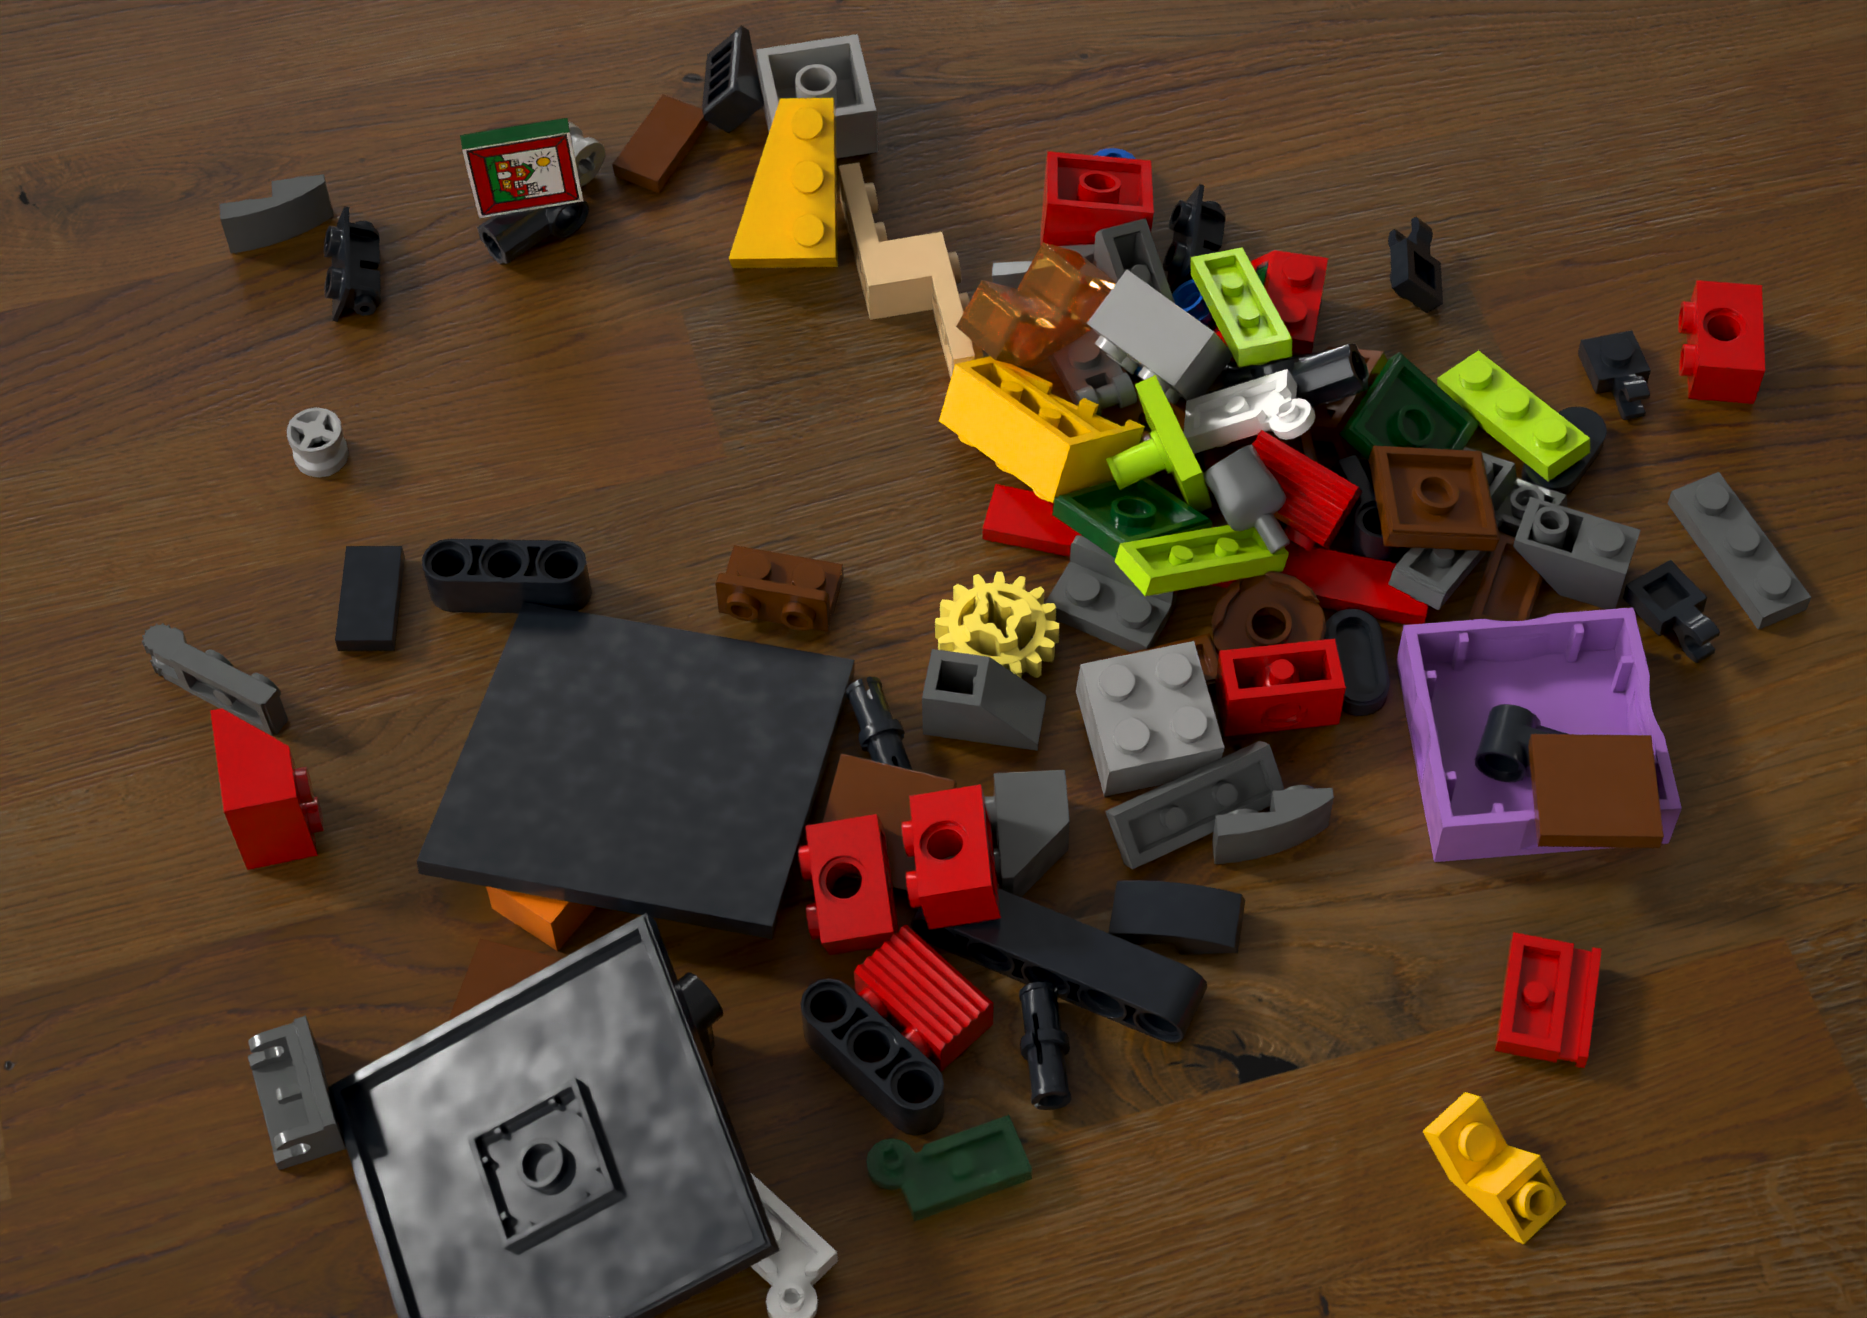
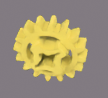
M996 572L994 582L986 584L979 574L974 575L972 589L968 590L964 586L956 584L953 587V601L942 599L940 602V618L935 619V638L938 639V650L991 657L1020 678L1024 672L1038 678L1041 676L1042 661L1053 662L1055 658V643H1059V623L1056 622V606L1054 603L1044 604V589L1042 587L1027 592L1025 590L1026 577L1019 576L1013 584L1005 583L1003 572Z

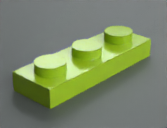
M1243 247L1191 257V276L1238 367L1263 365L1273 360L1292 357V337Z
M1479 350L1437 378V385L1480 423L1479 426L1548 482L1590 453V438Z
M1229 525L1120 543L1114 562L1144 596L1265 575L1269 571L1281 572L1285 567L1289 552L1283 548L1271 554L1255 527L1244 531H1235Z

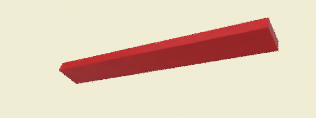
M995 484L982 528L983 540L1070 557L1073 540L1077 535H1082L1052 515L1054 503L1039 498L1033 491ZM1292 542L1285 547L1289 555L1283 571L1279 573L1294 576L1311 588L1320 601V607L1337 611L1359 609L1377 619L1407 625L1425 624L1428 605L1413 599L1410 595L1389 585L1393 569L1397 563L1313 547L1311 551H1308ZM1232 580V581H1227V582H1221V583H1216V584H1210V585H1212V586H1217V587H1222V588H1228L1231 583H1233V582H1235V581H1237V580Z

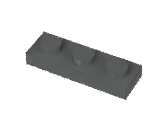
M1720 472L1671 491L1667 504L1758 630L1807 609L1811 596Z
M1258 741L1105 812L1124 865L1135 869L1214 832L1216 815L1228 814L1238 809H1253L1258 812L1271 806L1273 791L1285 789L1270 745L1263 741Z

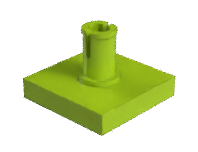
M1156 375L1135 384L1147 423L1152 431L1149 433L1151 439L1106 459L1119 490L1166 469L1168 474L1172 473L1186 504L1199 512L1212 507L1203 472Z

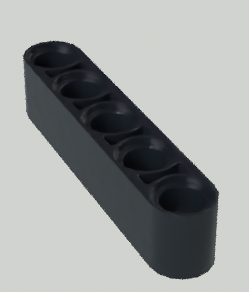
M999 888L1001 918L929 930L922 907L918 908L912 919L911 926L914 932L924 941L935 947L1026 985L1035 982L1052 983L1055 985V988H1058V998L1164 1042L1177 1043L1183 1040L1208 988L1207 982L1198 972L1182 963Z

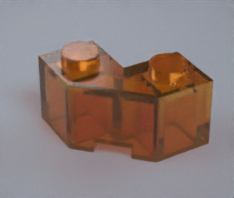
M1043 242L1017 289L981 280L956 327L994 360L1032 368L1091 331L1092 328L1087 322L1113 289L1116 282L1077 251Z

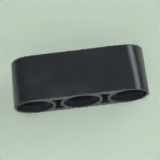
M444 539L431 544L424 552L422 558L423 571L431 600L435 606L443 611L519 613L523 602L579 611L587 605L592 595L585 553L581 547L573 542L562 540ZM513 575L511 577L502 578L504 576ZM569 576L568 578L558 579L560 577Z
M823 979L811 984L803 993L800 1003L804 1037L810 1048L903 1133L918 1136L936 1129L942 1121L944 1114V1082L942 1074L936 1065L845 983L835 979ZM830 1011L843 1015L841 1019L832 1023L820 1022L816 1019L822 1013ZM868 1051H879L886 1055L883 1060L875 1063H868L859 1059L860 1055ZM918 1090L930 1095V1098L923 1103L913 1104L903 1100L902 1096L910 1091Z

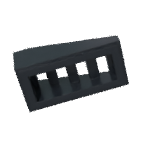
M740 26L708 53L702 103L703 116L706 121L728 133L737 128L764 105L750 33L743 26Z

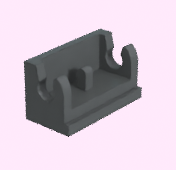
M307 1017L296 1018L293 1023L259 1033L250 1038L248 1043L253 1054L248 1055L278 1169L282 1170L346 1149L328 1089L329 1086L317 1042Z

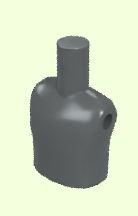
M1247 445L1203 473L1206 483L1215 495L1219 508L1232 530L1244 531L1255 527L1271 554L1282 550L1291 543L1274 515L1285 504L1287 496L1277 479L1263 463L1254 445Z

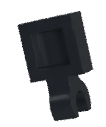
M1414 217L1411 219L1412 230L1408 237L1396 229L1390 231L1388 237L1391 257L1390 282L1392 289L1399 297L1409 300L1425 313H1428L1443 304L1441 262L1432 257L1430 253V245L1433 238L1431 227L1418 217Z
M1633 331L1581 340L1578 356L1595 394L1611 391L1623 420L1644 417L1646 411L1641 400L1650 397L1647 383L1651 370Z
M1672 560L1626 584L1623 599L1631 607H1634V611L1658 636L1673 629L1682 650L1695 663L1715 653V648L1709 641L1718 637L1720 631L1711 619L1701 613L1705 609L1707 597Z

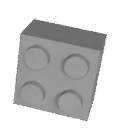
M858 34L756 49L758 76L768 131H770L780 98H834L836 108V158L878 152L876 107Z
M1129 270L1124 272L1087 322L1100 335L1094 343L1097 347L1131 374L1135 372L1138 366L1142 368L1137 375L1142 380L1156 375L1167 400L1173 405H1176L1181 397L1188 401L1204 395L1233 357L1229 348L1214 331Z
M1194 641L1080 664L1076 694L1104 797L1166 784L1222 758L1225 747Z

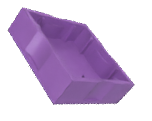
M1634 607L1554 613L1524 621L1477 619L1403 626L1396 665L1434 862L1609 848L1538 847L1531 778L1525 776L1523 780L1517 782H1502L1489 778L1478 770L1475 766V756L1488 715L1493 707L1500 704H1512L1528 709L1541 721V726L1567 734L1651 735L1664 835L1662 844L1669 843L1682 807L1665 736L1655 719L1649 695L1650 674Z

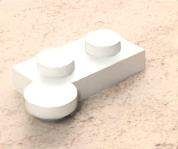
M1286 369L1186 401L1184 435L1193 454L1214 447L1225 446L1231 442L1259 434L1261 430L1264 432L1273 431L1280 439H1293L1302 435L1314 423L1315 412L1310 403L1305 399H1296L1297 383L1289 370Z
M751 1173L780 1249L779 1252L751 1266L772 1286L768 1291L766 1299L768 1315L770 1318H814L817 1313L818 1300L813 1285L838 1262L837 1251Z

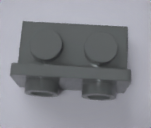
M1077 535L1071 544L1070 562L1045 604H1055L1057 621L1128 652L1153 647L1176 608L1177 591L1144 596L1114 562V557L1085 537Z

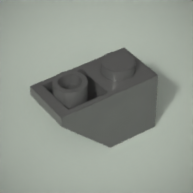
M1530 497L1513 547L1559 595L1603 609H1616L1641 530Z
M932 649L922 695L923 735L1038 751L1047 696L991 657Z
M1065 770L994 773V796H985L991 819L992 832H996L997 848H994L997 884H1000V889L1022 897L1068 851L1070 820Z

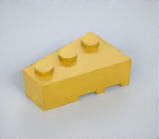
M780 98L729 256L732 268L838 267L836 108L834 98Z
M995 356L955 364L939 422L958 435L960 441L980 450L995 461L996 466L1000 470L1013 474L1031 487L1036 496L1051 503H1054L1055 497L1114 480L1106 459L1138 445L1145 426L1130 419L1126 421L1125 426H1120L1096 415L1099 405L1088 399H1081L1077 406L1051 394L1053 383Z

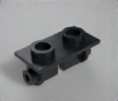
M1202 184L1198 185L1186 201L1180 200L1176 204L1170 217L1169 229L1174 231L1172 244L1164 259L1163 269L1168 272L1167 282L1171 293L1179 284L1193 279L1191 276V257L1215 253L1214 251L1217 252L1222 247L1226 214L1219 203L1203 201L1204 185Z
M345 206L337 226L328 227L324 241V256L332 258V267H329L326 274L324 296L325 298L332 299V321L338 322L343 308L354 309L359 315L369 316L375 313L376 308L381 304L380 271L360 268L378 269L380 264L379 232L369 221L350 223L349 207Z

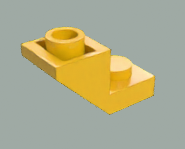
M1465 1092L1422 1131L1449 1180L1516 1242L1525 1244L1566 1205L1540 1155L1508 1146L1480 1096Z

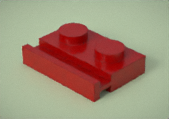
M1513 932L1509 946L1495 1051L1554 1063L1561 1059L1576 1062L1575 1067L1585 1068L1589 1056L1602 949L1592 947L1591 951L1574 948V943Z

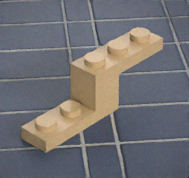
M860 163L839 166L841 204L870 320L933 310L951 379L955 364L983 358L979 335H969L967 325L972 324L969 296L967 292L958 293L956 284L961 283V270L956 251L947 252L942 232L887 241L884 223H874L872 215L878 213L874 183H864Z

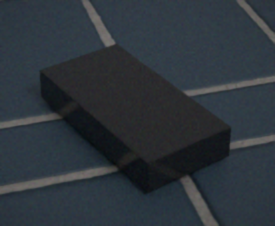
M346 546L335 635L338 651H395L405 562L402 546Z

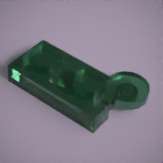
M1009 1115L925 1144L922 1151L917 1153L913 1151L909 1144L902 1140L894 1138L885 1139L876 1143L871 1148L866 1161L868 1175L874 1184L888 1190L901 1189L914 1222L1032 1179V1167Z

